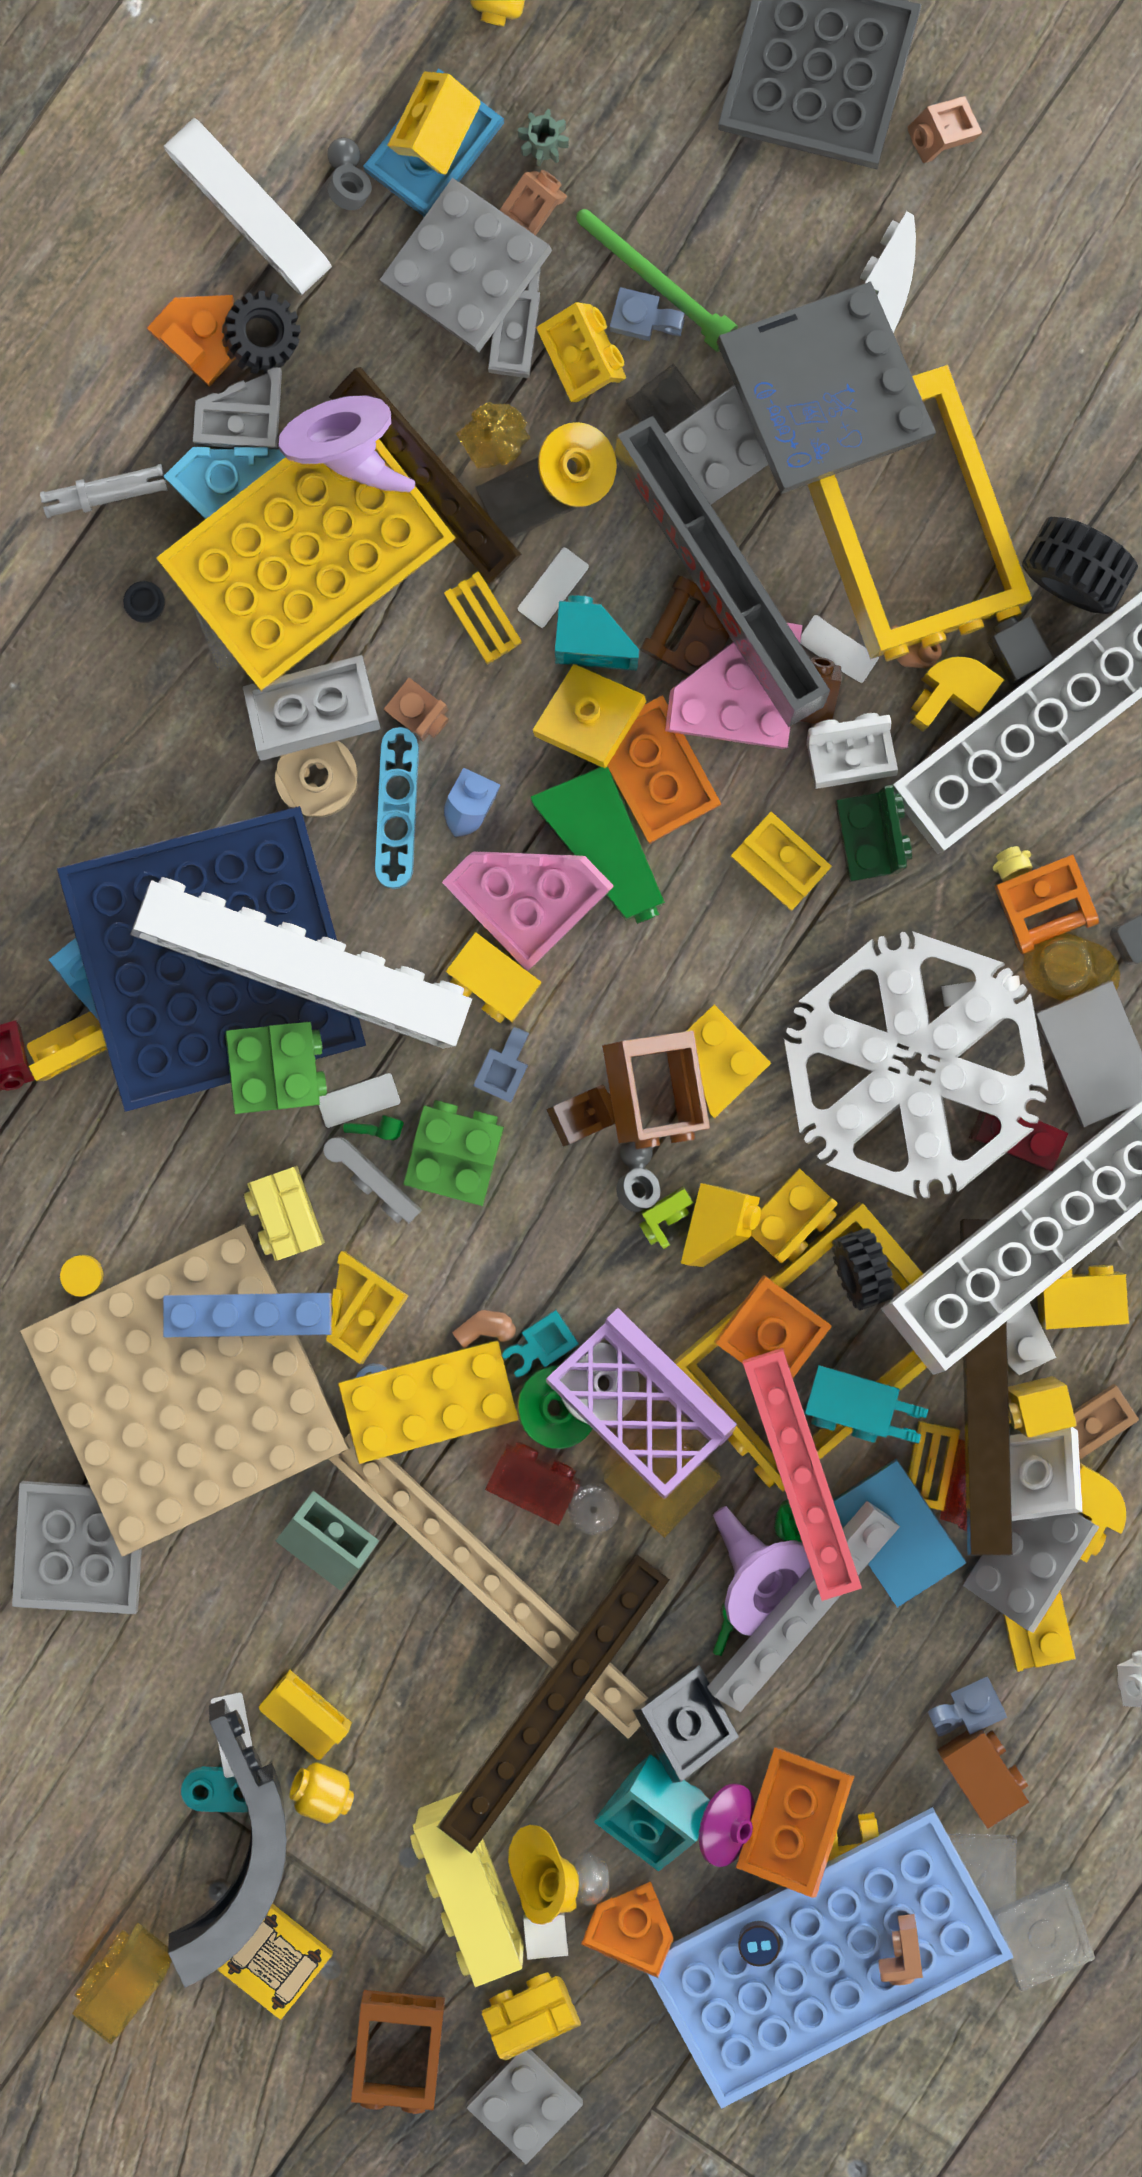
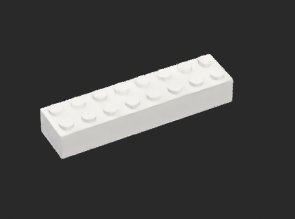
M1142 592L893 784L894 794L901 793L905 813L937 854L945 851L1142 697Z
M161 877L159 883L151 880L130 935L442 1049L456 1046L472 1002V998L462 995L464 988L440 980V983L434 984L423 981L424 973L409 967L401 966L400 969H390L384 966L386 961L384 958L362 951L361 954L356 956L344 952L346 945L331 938L322 937L321 940L314 941L304 937L305 929L290 923L282 922V925L276 927L264 922L266 915L246 907H242L239 912L224 907L226 900L215 895L202 892L199 898L184 893L186 886L177 881Z
M1142 1101L1127 1109L1055 1167L1053 1171H1050L881 1308L933 1375L950 1368L1142 1211Z

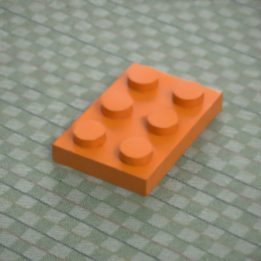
M663 695L644 705L607 765L615 784L648 844L721 806L716 792L685 735L665 731L668 704Z
M774 1747L752 1815V1835L743 1844L736 1868L811 1898L816 1897L854 1776Z

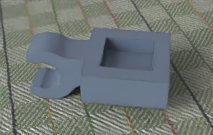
M620 287L610 323V332L650 341L653 330L681 336L685 319H683L685 313L673 309H658L660 304L659 296Z
M514 1026L502 1053L490 1048L473 1086L511 1103L528 1067V1064L517 1059L529 1033Z
M988 1676L950 1693L955 1704L939 1705L928 1711L938 1736L948 1734L964 1724L969 1734H972L1007 1718Z

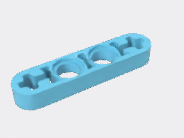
M402 727L393 728L384 735L380 754L375 872L378 880L384 886L391 889L402 888L409 883L412 878L414 865L419 745L415 735L410 730ZM397 736H404L405 742L412 745L411 750H406L403 753V765L412 764L411 772L399 768L387 771V763L396 765V753L394 750L389 749V744L396 743ZM400 776L408 780L410 790L406 797L397 800L387 794L386 787L390 779ZM395 817L402 818L408 825L406 836L397 841L390 840L384 831L387 821ZM383 845L393 848L408 846L407 854L398 852V863L400 866L405 867L406 871L405 874L398 875L397 881H390V876L387 873H383V866H390L392 854L390 851L383 853Z

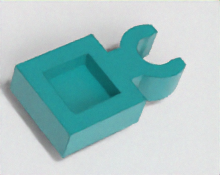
M555 1309L522 1331L527 1343L524 1345L513 1344L508 1346L503 1351L502 1356L506 1359L514 1353L522 1355L524 1364L514 1371L515 1376L520 1377L530 1370L532 1361L536 1358H539L543 1366L546 1367L579 1345V1342L557 1309Z

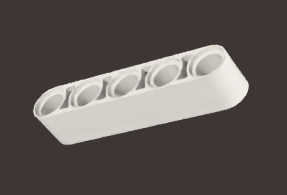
M196 118L189 121L164 145L165 151L178 167L298 294L302 296L332 267L319 248Z

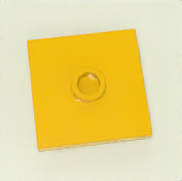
M573 664L534 726V736L600 767L606 768L646 703L645 695Z

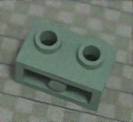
M314 1491L275 1540L340 1591L361 1568L379 1542L378 1539Z

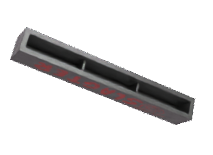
M654 416L617 435L615 448L617 461L787 726L790 727L823 708L830 689Z

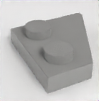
M273 367L267 370L268 373L246 383L243 380L229 386L226 391L220 394L212 393L196 400L193 431L194 445L223 448L268 447V449H277L282 379L281 368Z

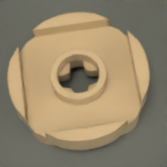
M339 741L281 755L277 763L275 783L281 798L290 808L300 806L302 814L306 817L322 818L338 813L348 805L358 787V768L355 759L347 747ZM316 765L319 770L326 768L328 771V775L324 777L325 784L320 787L315 783L309 785L306 783L305 778L310 776L308 768Z

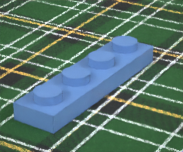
M331 1293L163 1296V1337L332 1335Z

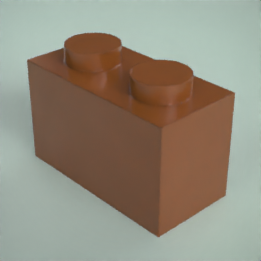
M983 1729L969 1734L967 1730L937 1749L942 1760L987 1829L1029 1803L1022 1791L1028 1787V1784L1016 1765L1008 1769L1000 1755L1005 1753L1006 1750L993 1730L987 1734L984 1733Z

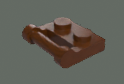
M678 575L672 585L674 592L650 639L645 638L640 650L650 657L690 676L725 647L730 636L697 584ZM690 598L700 604L676 651L673 652L667 649L665 644Z

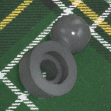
M337 138L330 144L327 153L329 163L335 169L328 182L327 191L331 200L339 207L346 210H357L363 207L372 190L371 182L368 176L356 167L360 161L358 145L349 138Z
M634 1141L622 1143L620 1157L623 1163L629 1167V1172L619 1179L616 1192L620 1203L626 1209L633 1212H641L657 1203L661 1189L656 1176L645 1169V1166L652 1158V1147L636 1149ZM631 1187L637 1190L638 1198L633 1194Z

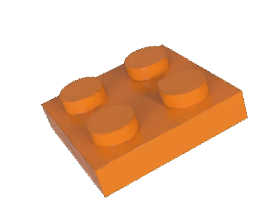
M763 1275L714 1342L742 1364L743 1360L783 1348L792 1378H794L832 1325Z

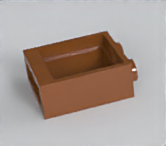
M694 1030L602 1045L619 1144L634 1141L635 1148L642 1149L660 1146L659 1137L670 1135L671 1143L694 1140V1131L710 1129ZM667 1052L678 1123L643 1129L631 1058Z
M373 1990L363 1991L351 2102L360 2103L362 2107L372 2110L382 2109L384 2106L401 2107L403 2111L413 2114L423 2113L425 2110H434L445 2005L444 1997ZM370 2021L431 2027L425 2088L364 2082Z

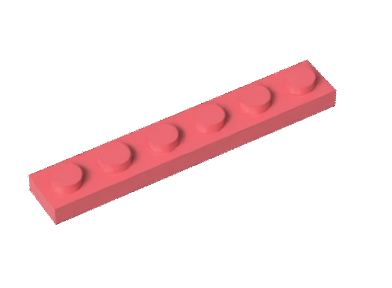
M783 1348L743 1360V1365L821 1600L824 1601L862 1589Z

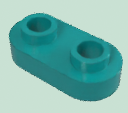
M197 1767L187 1774L182 1783V1799L189 1808L195 1811L249 1812L245 1799L240 1798L236 1794L235 1789L239 1785L235 1777L226 1778L223 1767ZM204 1785L208 1789L209 1795L206 1797L198 1796L194 1790L195 1786Z

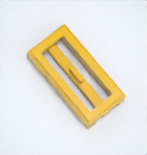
M479 571L468 580L460 582L452 590L450 588L444 592V596L487 665L522 644L520 637ZM476 585L510 639L505 644L471 591ZM464 594L497 649L489 652L457 600V597Z
M918 1421L916 1432L921 1434L919 1444H913L907 1474L916 1486L926 1432L932 1433L920 1493L930 1508L944 1511L960 1430ZM941 1435L948 1436L936 1499L933 1500L928 1498Z

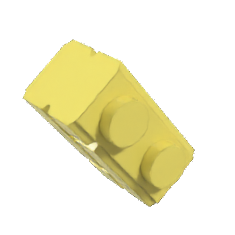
M298 1166L247 1183L250 1191L244 1193V1197L251 1216L259 1215L264 1230L258 1232V1237L265 1255L273 1254L274 1260L278 1261L325 1243Z

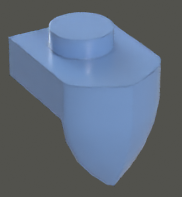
M462 769L444 806L446 824L454 837L471 834L480 827L498 794L500 784L468 769Z

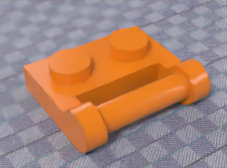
M1073 854L994 886L1012 929L1015 943L1021 954L1034 950V945L1083 925L1089 928L1099 924L1096 909ZM1075 899L1078 906L1077 911L1032 929H1027L1024 918Z

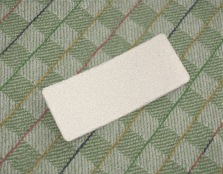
M818 615L813 616L801 635L800 644L817 656L827 658L833 661L835 665L841 666L843 673L860 683L865 681L879 657L870 660L867 649L843 634Z

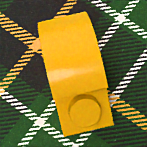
M952 657L942 660L934 665L921 679L934 690L930 692L925 688L911 707L916 712V715L910 723L924 732L948 700L972 718H975L1004 679L981 662L972 658Z
M1080 1463L1083 1511L1081 1513H1083V1517L1099 1526V1529L1080 1558L1087 1563L1091 1554L1096 1556L1102 1549L1106 1540V1534L1103 1533L1106 1527L1122 1534L1126 1523V1506L1121 1493L1114 1484L1101 1474Z

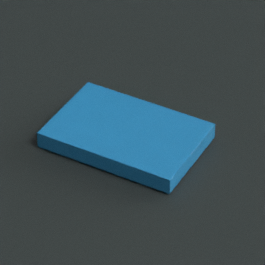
M439 68L436 71L437 73H444ZM480 101V107L446 174H438L420 158L398 155L387 146L400 121L399 119L363 166L364 171L425 217L450 180L454 178L460 182L503 126L504 118Z
M897 1458L833 1499L843 1528L866 1501L892 1517L900 1526L868 1563L897 1608L966 1564V1560Z

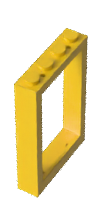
M948 365L912 377L923 401L933 397L937 401L1005 591L891 630L835 475L807 484L870 660L884 655L886 661L899 658L909 653V646L920 642L923 648L937 645L947 640L945 634L958 629L961 636L975 632L985 627L983 621L994 617L997 618L998 623L1004 622L1011 617L1021 615L1020 608L1032 600Z
M858 1202L811 1242L795 1261H789L770 1280L781 1288H786L834 1246L833 1240L845 1236L851 1231L854 1233L865 1228L870 1229L871 1233L875 1234L877 1243L880 1242L883 1247L882 1253L888 1259L886 1263L888 1268L891 1269L893 1275L891 1277L902 1290L923 1275V1272L863 1203ZM739 1304L673 1362L737 1424L733 1434L728 1438L731 1445L742 1457L749 1452L759 1464L754 1468V1471L769 1488L776 1483L783 1492L785 1489L772 1451L697 1365L698 1362L718 1346L714 1340L741 1306ZM912 1350L876 1382L902 1390L927 1367L915 1351ZM837 1424L835 1431L821 1428L812 1438L819 1459L823 1458L852 1433L853 1428Z

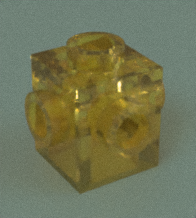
M492 402L485 403L471 414L473 420L456 433L477 469L495 467L499 463L501 465L510 463L521 455L522 450L520 447L531 439L525 430L526 421L515 407L510 406V404H492Z

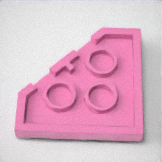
M787 623L800 643L803 625ZM734 642L727 645L698 670L670 690L665 728L667 732L778 749L788 748L790 727L787 726Z
M475 851L470 853L442 882L526 971H529L614 887L586 856Z

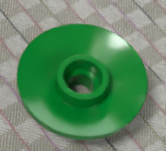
M551 1366L534 1373L523 1385L518 1398V1416L524 1431L533 1441L547 1448L565 1449L583 1441L593 1428L574 1417L564 1405L561 1396L546 1383V1378L559 1367ZM552 1400L557 1401L560 1405V1411L556 1416L551 1415L548 1411V1404Z

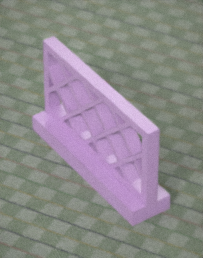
M619 1308L606 1319L603 1326L546 1378V1383L663 1499L719 1445L721 1446L733 1434L737 1425ZM605 1338L617 1350V1363H593V1348ZM588 1354V1363H578ZM622 1356H623L630 1364H622ZM570 1370L588 1371V1391H570L560 1379ZM593 1371H617V1392H594ZM622 1371L640 1372L646 1378V1393L622 1392ZM652 1385H653L660 1393H652ZM579 1399H588V1408ZM593 1399L617 1400V1421L599 1420L593 1414ZM622 1400H646V1421H622ZM652 1400L669 1401L676 1408V1422L652 1421ZM681 1414H682L689 1422H681ZM608 1428H617V1437ZM622 1428L646 1429V1450H629L622 1443ZM652 1429H676V1451L652 1450ZM681 1429L698 1430L709 1442L700 1451H682ZM639 1458H647V1466ZM652 1458H676V1474L666 1484L652 1472ZM682 1458H691L682 1468Z

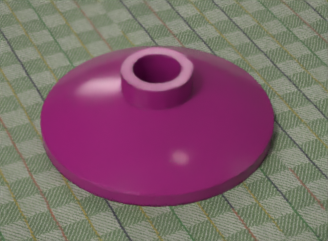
M740 1784L724 1786L712 1797L704 1811L699 1829V1847L703 1858L709 1864L723 1867L734 1862L740 1856L743 1844L752 1835L753 1825L751 1819L755 1809V1801L752 1793L745 1786Z

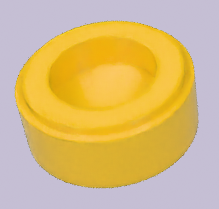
M77 1255L68 1259L60 1272L63 1288L71 1295L78 1297L87 1296L97 1291L103 1282L104 1276L101 1264L89 1255Z

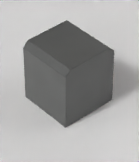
M1141 913L1112 928L1110 936L1124 963L1128 965L1142 962Z

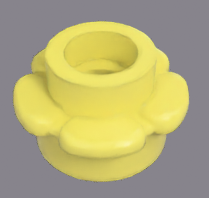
M1018 846L1010 847L996 856L998 862L994 864L993 871L999 873L1003 882L1028 873L1033 868L1029 860L1031 852L1028 850L1021 852Z

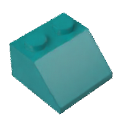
M580 595L568 596V601H559L555 664H576L585 667L637 671L639 649L601 604H593V598Z
M650 1754L629 1773L597 1815L594 1823L659 1872L697 1841L701 1820L710 1799L699 1788L690 1785L685 1780L672 1783L661 1761Z

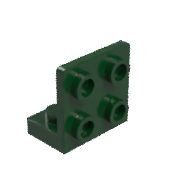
M893 785L884 786L878 793L835 801L849 882L894 875L907 868V860L912 859L911 842L908 835H902L900 819L905 818V809L901 793L894 794Z

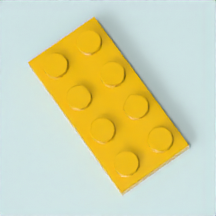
M498 1340L338 1382L359 1464L518 1421Z

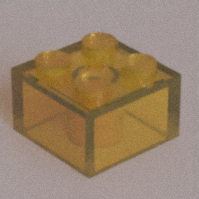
M658 1415L657 1418L654 1420L660 1422H667L660 1415ZM646 1429L628 1447L629 1450H646ZM652 1429V1450L676 1451V1430ZM682 1436V1451H698ZM621 1456L603 1474L604 1482L664 1538L722 1478L719 1470L705 1459L663 1499ZM639 1458L647 1466V1458ZM652 1458V1472L664 1484L676 1474V1458ZM682 1458V1468L691 1458Z
M138 1922L129 1934L123 1929L108 1947V1952L101 1962L97 1961L81 1981V1986L74 1994L79 2001L72 2014L110 2045H112L161 1984L172 1963L168 1954V1946Z

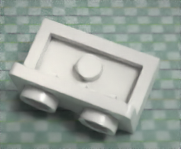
M867 713L858 716L854 721L839 723L837 720H825L809 728L807 748L815 789L896 776L898 767L890 733L892 724L890 715L879 716L877 713Z

